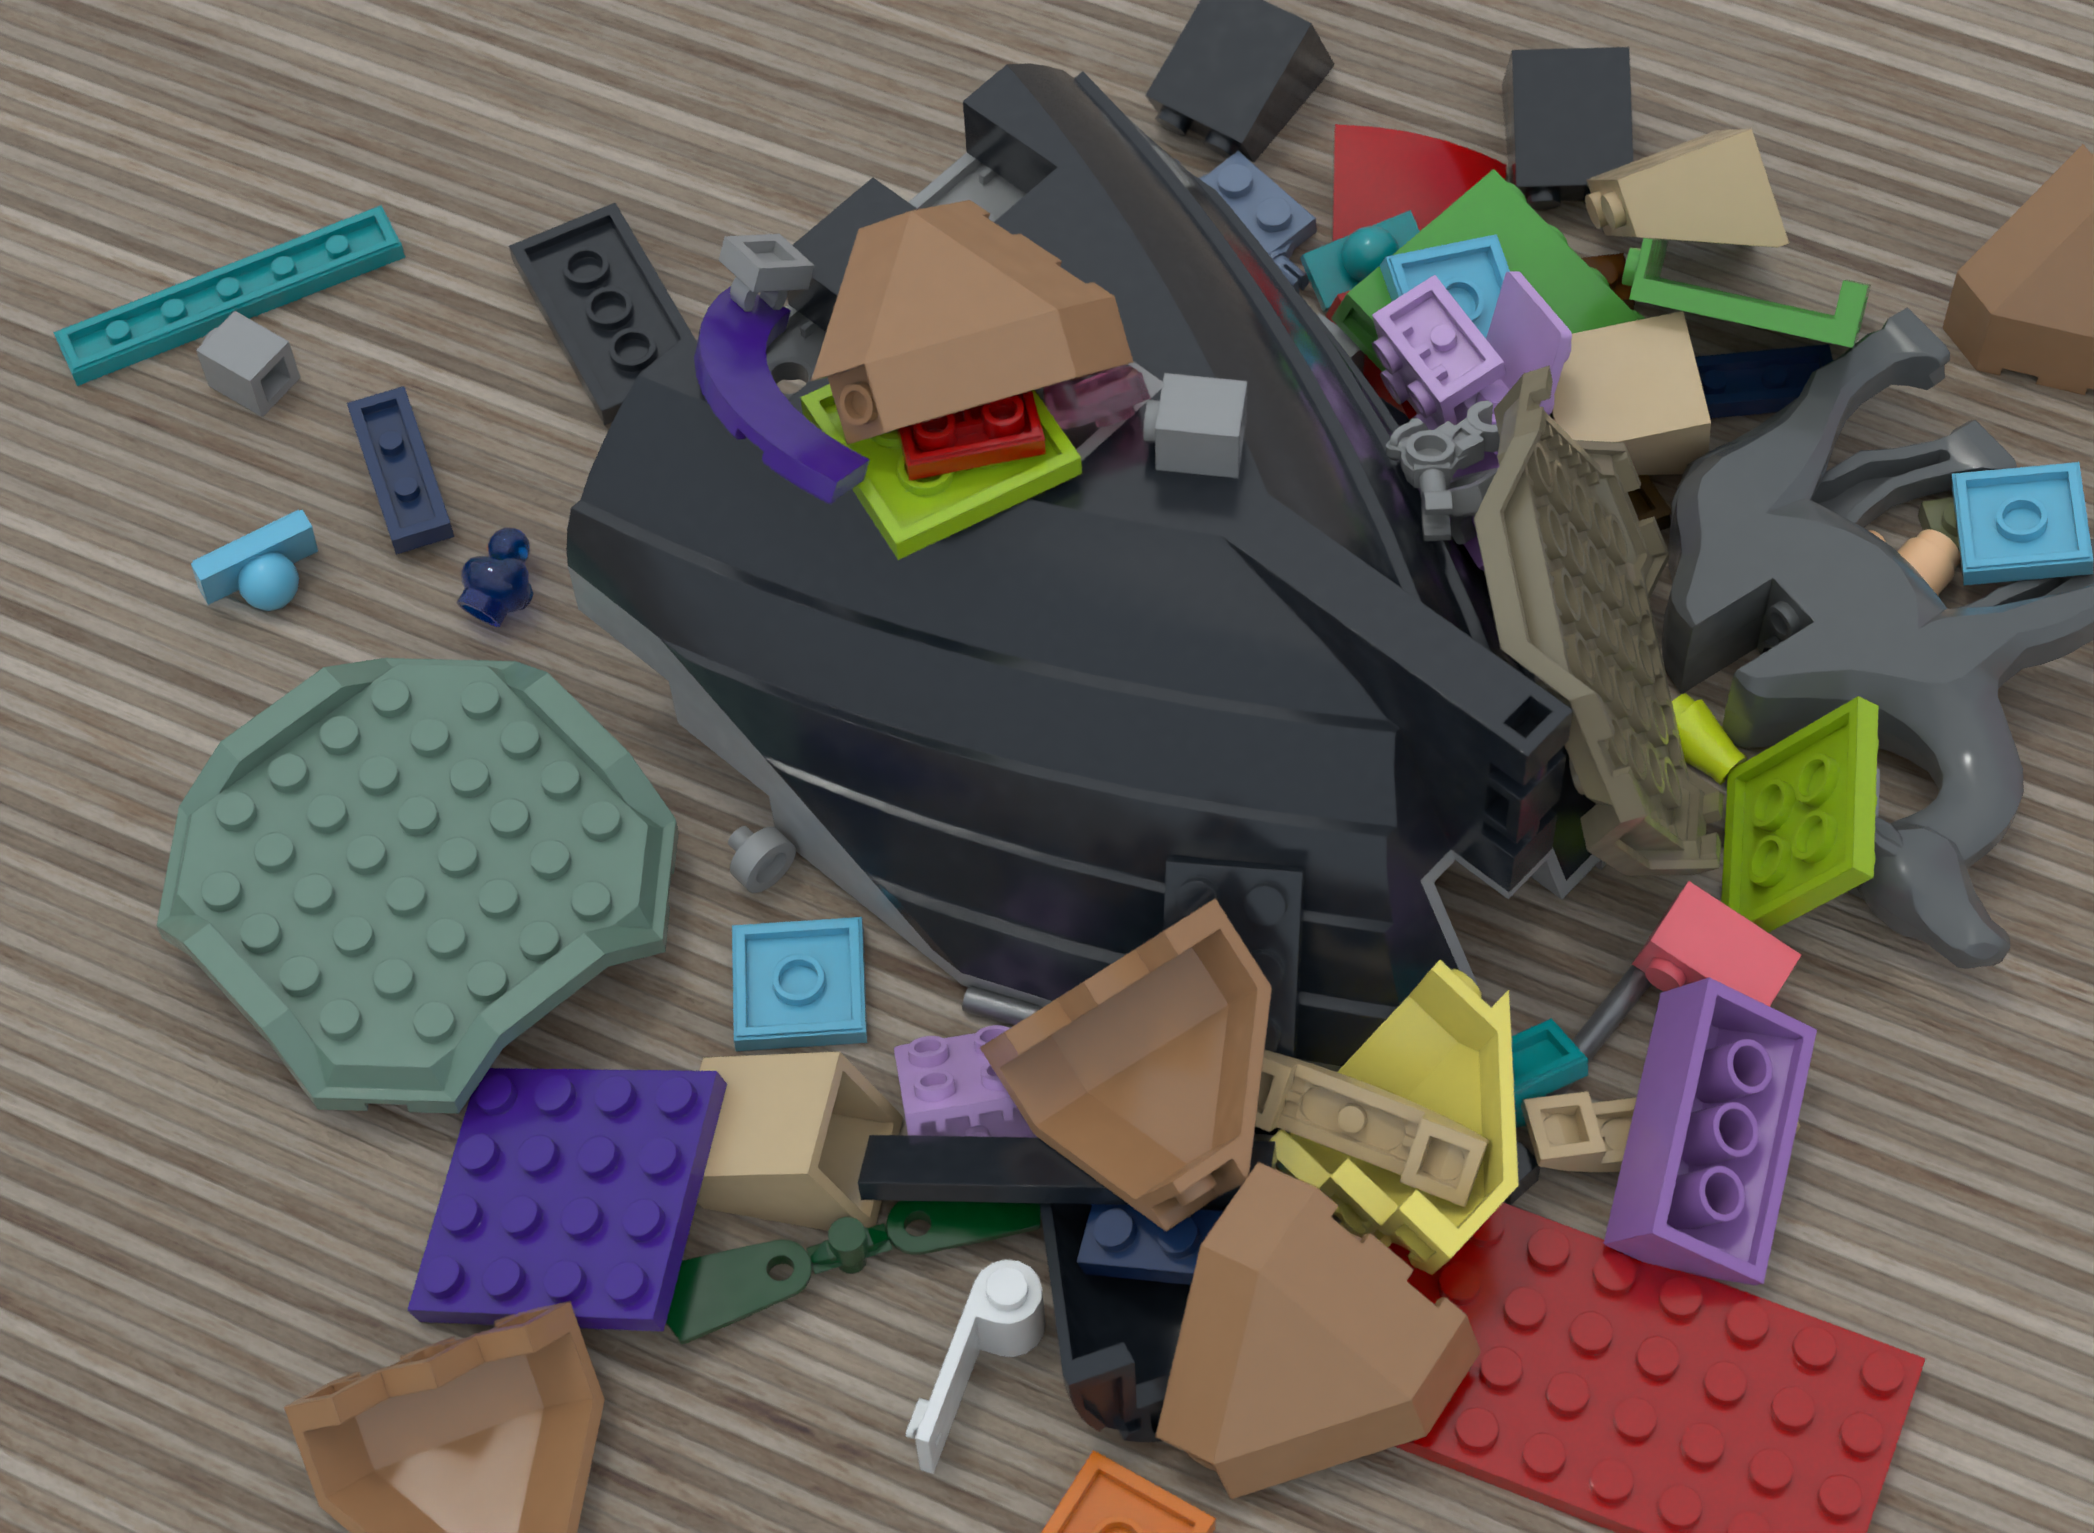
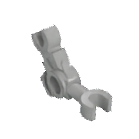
M1489 400L1472 405L1467 411V417L1457 425L1447 421L1434 430H1428V427L1421 420L1413 418L1408 423L1398 427L1386 444V456L1394 461L1401 460V467L1406 480L1413 485V488H1420L1424 541L1451 540L1449 515L1453 512L1451 491L1447 490V487H1450V482L1457 469L1463 470L1483 460L1484 451H1498L1500 438L1497 424L1491 425L1493 404Z

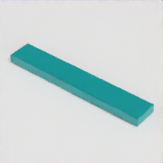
M382 205L53 333L74 381L79 386L202 338L214 328L219 327L234 311L250 319L406 257L402 244Z

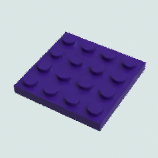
M489 1068L470 1096L407 1310L419 1322L495 1325L494 1321L510 1315L570 1301L579 1328L664 1332L727 1087L725 1080L717 1071Z

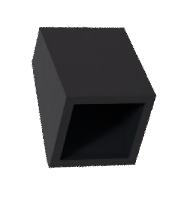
M1200 0L1145 96L1158 113L1155 119L1165 128L1181 136H1185L1188 130H1191L1205 137L1203 143L1220 156L1228 159L1239 151L1247 159L1255 162L1330 73L1334 62L1312 23L1265 0Z
M1629 47L1511 51L1502 82L1509 182L1521 190L1526 202L1533 210L1554 209L1561 206V201H1584L1586 206L1585 197L1591 194L1587 179L1634 162Z

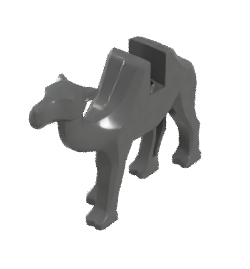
M1907 307L1888 318L1881 330L1868 333L1853 348L1848 349L1837 359L1812 372L1800 396L1762 424L1687 464L1671 504L1668 545L1670 557L1668 565L1673 584L1664 614L1662 658L1666 673L1678 691L1683 694L1754 649H1759L1760 656L1737 669L1733 675L1722 728L1734 745L1744 748L1773 746L1857 696L1879 706L1878 748L1905 757L1929 772L1939 788V794L1926 808L1892 823H1888L1875 816L1874 878L1848 892L1864 899L1871 911L1898 934L1927 943L1956 967L1970 969L1994 966L2001 963L2011 947L2010 937L2002 927L1990 918L1974 890L1967 870L1988 854L2004 838L2014 820L2024 793L2023 767L1998 698V688L2020 670L2064 657L2094 640V563L2093 574L2021 580L1997 588L1986 597L1966 606L1947 609L1934 590L1905 558L1892 546L1864 528L1891 507L1916 498L1952 491L1953 473L2017 468L2015 459L1976 420H1970L1943 438L1892 449L1862 450L1826 471L1834 446L1846 421L1861 404L1890 385L1911 386L1928 390L1945 378L1944 365L1950 361V352L1947 346ZM2090 539L2094 560V539Z

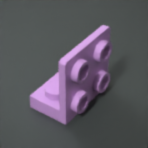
M1519 271L1506 272L1486 340L1504 361L1506 375L1454 407L1457 424L1467 417V411L1472 405L1487 400L1493 404L1491 425L1496 424L1494 408L1524 373L1550 366L1553 380L1551 397L1541 401L1539 406L1543 407L1548 415L1553 410L1554 394L1561 371L1571 353L1572 333Z
M1436 275L1428 278L1372 314L1378 339L1372 342V346L1386 369L1380 373L1381 379L1398 404L1406 400L1417 412L1414 418L1421 420L1428 427V430H1434L1447 421L1457 425L1454 407L1506 375L1504 361Z
M1002 1025L984 1027L976 1033L948 1038L925 1036L915 1039L910 1044L899 1045L894 1048L908 1135L1037 1137L1033 1134L980 1049L981 1046L1010 1028Z

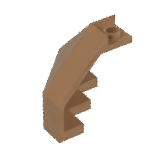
M2084 144L1957 271L1942 327L1975 370L2000 376L2003 368L2038 377L2036 382L2038 385L2085 395L2087 388L2094 390V153L2091 154Z
M971 200L912 210L858 230L811 381L828 377L848 445L1063 381L1064 383L1133 363L1115 296L1094 282L1084 283L1060 267L1062 264L1060 259L1024 235H1012L988 219L990 213Z
M1215 898L984 1044L980 1049L1035 1136L1167 1232L1216 1197L1243 1185L1249 1176L1272 987Z
M1259 1162L1200 1246L1156 1432V1438L1185 1451L1202 1466L1216 1470L1230 1500L1427 1436L1481 1352L1467 1315L1449 1299L1443 1297L1439 1298L1435 1304L1430 1302L1407 1282L1413 1269L1371 1233L1365 1234L1360 1238L1349 1233L1331 1216L1338 1205L1320 1189Z
M570 1301L504 1317L494 1321L495 1327L491 1330L459 1340H455L454 1336L401 1355L400 1361L366 1376H361L360 1371L333 1380L284 1406L319 1506L350 1533H577L605 1399Z

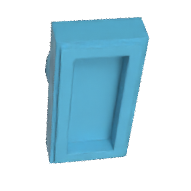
M302 509L300 511L296 510L193 560L191 566L198 588L208 605L239 590L241 596L254 608L273 611L284 608L293 600L298 590L299 575L293 563L318 552L313 527Z

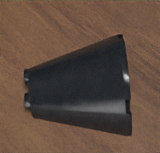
M1040 1203L1063 1379L1069 1399L1079 1416L1098 1432L1107 1427L1119 1430L1124 1441H1163L1156 1438V1432L1191 1285L1085 1274L1078 1265L1077 1258L1092 1204ZM1203 1206L1200 1209L1224 1212L1227 1207Z

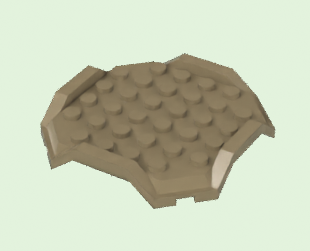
M1550 366L1524 373L1494 408L1500 438L1497 454L1499 467L1474 517L1501 650L1535 675V683L1573 710L1569 741L1565 744L1569 754L1570 771L1579 794H1586L1587 798L1596 803L1593 808L1580 818L1587 851L1624 876L1696 875L1718 869L1720 865L1721 841L1717 832L1706 835V824L1722 820L1723 794L1686 767L1649 600L1668 562L1669 552L1655 517L1639 521L1628 492L1640 489L1641 482L1625 442L1573 440L1544 411V408L1539 406L1541 401L1551 397L1553 380Z

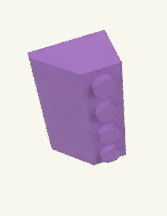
M1710 977L1660 993L1604 1245L1639 1261L1669 1269L1749 1285L1764 1284L1817 1029Z

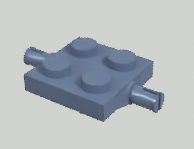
M1237 151L1210 173L1201 176L1199 179L1214 188L1227 202L1299 294V288L1303 291L1308 285L1309 279L1307 274L1290 260V257L1299 245L1317 232L1316 218Z

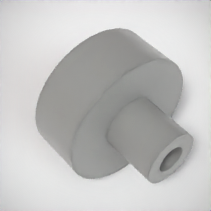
M741 826L732 833L728 840L729 846L736 851L730 864V873L751 893L762 892L780 880L790 868L796 854L794 844L775 827H766L753 833L747 826Z

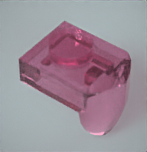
M1128 364L1108 370L1073 385L1071 380L1043 387L1045 405L1061 429L1076 428L1095 421L1097 427L1110 426L1135 414L1133 405L1151 399L1142 373Z

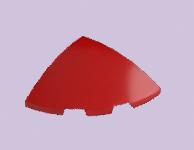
M1335 124L1332 242L1350 235L1359 228L1375 225L1411 210L1416 224L1421 231L1493 169L1506 181L1507 165L1478 151L1426 135L1374 126Z

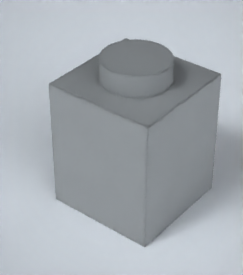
M236 311L219 327L211 330L196 350L209 387L261 417L301 378L289 341Z
M1164 373L1160 401H1147L1144 419V441L1155 442L1156 470L1238 478L1247 423V381Z

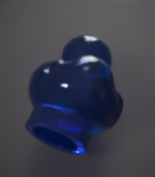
M504 527L496 531L490 537L487 545L489 556L469 558L464 563L461 571V581L464 590L457 600L458 606L471 616L494 627H500L508 613L525 609L533 598L532 586L529 583V572L524 565L530 554V542L522 531L514 527Z

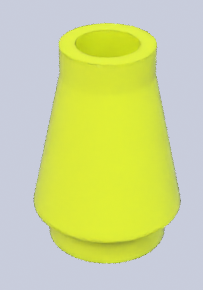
M1686 693L1681 694L1672 701L1685 762L1712 777L1721 786L1726 781L1725 778L1730 771L1746 762L1747 757L1737 749L1702 699L1694 701Z

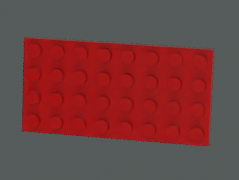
M1504 1202L1452 1258L1433 1275L1412 1266L1408 1258L1410 1250L1393 1242L1388 1246L1393 1253L1413 1269V1272L1407 1279L1410 1285L1433 1304L1439 1298L1446 1297L1467 1315L1481 1351L1427 1436L1394 1447L1615 1533H1867L1926 1358L1710 1278L1639 1261L1604 1245V1239Z

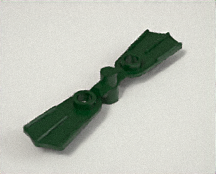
M899 1201L890 1210L886 1227L882 1223L865 1228L856 1218L843 1217L836 1220L830 1226L828 1240L807 1247L806 1250L794 1241L778 1239L682 1260L666 1325L681 1344H686L796 1296L808 1285L812 1275V1268L814 1274L837 1267L844 1273L855 1274L865 1267L868 1257L892 1250V1244L904 1253L923 1255L1038 1230L1041 1227L1040 1203ZM915 1220H924L931 1226L929 1231L921 1236L910 1235L906 1231V1227ZM778 1264H787L794 1269L789 1278L781 1281L772 1279L769 1276V1272Z

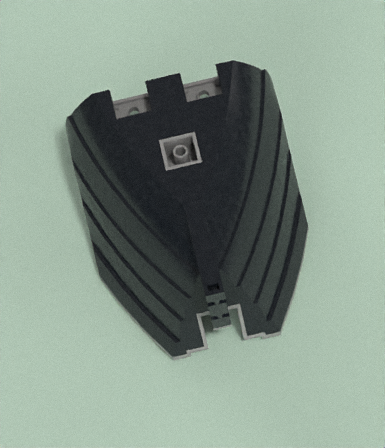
M1031 63L1006 64L963 101L967 153L920 193L907 202L872 177L793 244L815 267L809 289L788 290V305L786 308L790 309L791 313L787 328L766 349L767 364L776 384L782 380L798 379L806 383L798 392L784 394L789 402L803 415L800 397L829 384L828 377L811 381L858 230L912 210L971 200L990 213L988 219L1012 235H1024L1062 261L1060 267L1084 283L1094 282L1115 296L1133 363L1066 383L1063 381L1035 389L1042 402L1081 456L1082 474L898 560L852 489L833 503L828 504L797 487L765 465L762 461L764 451L747 437L746 439L737 440L714 414L702 394L696 377L694 362L697 341L686 334L636 378L600 447L589 472L581 499L571 507L567 527L566 552L578 610L669 681L678 724L769 796L774 826L794 844L797 853L963 986L976 987L1044 1007L1163 932L1166 861L1170 855L1306 866L1296 1059L1338 1072L1409 996L1439 960L1444 962L1451 970L1457 969L1465 973L1478 986L1434 884L1437 878L1455 860L1507 899L1530 877L1560 899H1563L1594 866L1600 870L1605 867V862L1587 851L1580 818L1593 808L1596 803L1587 798L1586 794L1580 795L1577 791L1570 771L1569 754L1565 747V744L1569 741L1573 710L1535 683V675L1501 650L1485 571L1478 568L1464 544L1458 545L1452 535L1451 540L1424 541L1420 488H1413V485L1406 480L1401 467V460L1394 461L1386 456V444L1390 440L1392 433L1398 427L1408 423L1410 419L1406 414L1378 396L1344 348L1301 295L1296 292L1259 241L1220 194L1187 171L1147 136L1084 71L1074 78L1064 70ZM1164 373L1247 381V423L1238 478L1156 470L1155 442L1144 441V419L1147 401H1160Z

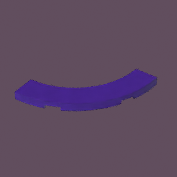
M730 286L712 302L701 322L694 362L696 377L702 394L714 414L737 440L746 439L747 437L764 451L762 461L765 465L802 490L831 504L864 480L870 459L847 448L806 419L789 402L774 381L767 364L766 349L776 337L786 331L791 310L784 306L780 310H773L757 294L752 311L745 312L731 299Z

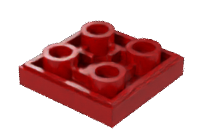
M1032 391L897 430L909 481L1046 454L1045 437Z

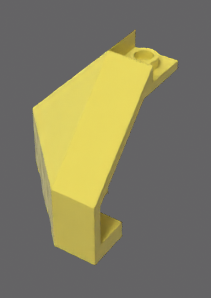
M1441 960L1431 968L1409 996L1339 1069L1338 1073L1415 1102L1471 1129L1489 1140L1467 1205L1463 1207L1399 1182L1401 1175L1296 1134L1291 1133L1289 1135L1283 1129H1280L1269 1140L1275 1141L1276 1170L1317 1187L1334 1201L1338 1207L1333 1214L1342 1221L1340 1225L1349 1233L1360 1238L1365 1234L1371 1233L1386 1247L1393 1242L1410 1250L1408 1258L1412 1266L1431 1275L1452 1258L1519 1186L1509 990L1490 1007L1481 998L1480 989L1469 976L1457 969L1451 970Z

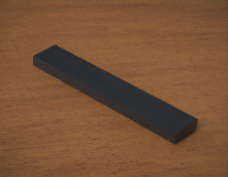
M869 1135L858 1179L861 1200L1129 1205L1038 1137ZM1253 1141L1249 1175L1258 1162L1276 1169L1277 1153L1275 1141ZM1241 1186L1216 1197L1205 1206L1227 1207Z

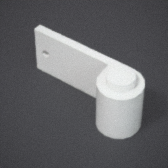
M1001 1260L991 1263L984 1268L974 1281L930 1400L919 1398L907 1428L906 1437L912 1439L915 1437L920 1470L934 1474L979 1351L983 1350L999 1356L1015 1357L1031 1351L1043 1337L1045 1329L1043 1290L1039 1276L1030 1266L1020 1261Z

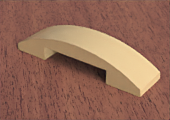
M1264 1050L1255 1121L1256 1127L1269 1132L1278 1127L1401 1175L1399 1182L1463 1207L1467 1205L1489 1143L1488 1139L1435 1111L1371 1084L1302 1060Z
M1589 1091L1524 1099L1521 1108L1538 1166L1574 1172H1620L1637 1097L1592 1103ZM1798 1121V1123H1797V1128H1796V1132H1795V1133H1797L1798 1130H1799V1128H1800L1799 1121Z

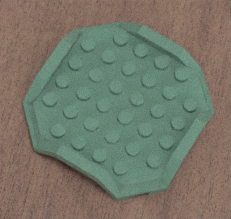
M380 658L327 666L320 669L223 739L216 747L179 805L156 926L162 939L188 954L268 1041L318 1110L368 1111L369 1104L406 1105L409 1112L459 1114L505 1046L607 967L666 952L670 916L668 901L671 874H674L679 831L676 818L629 751L546 671L517 661Z

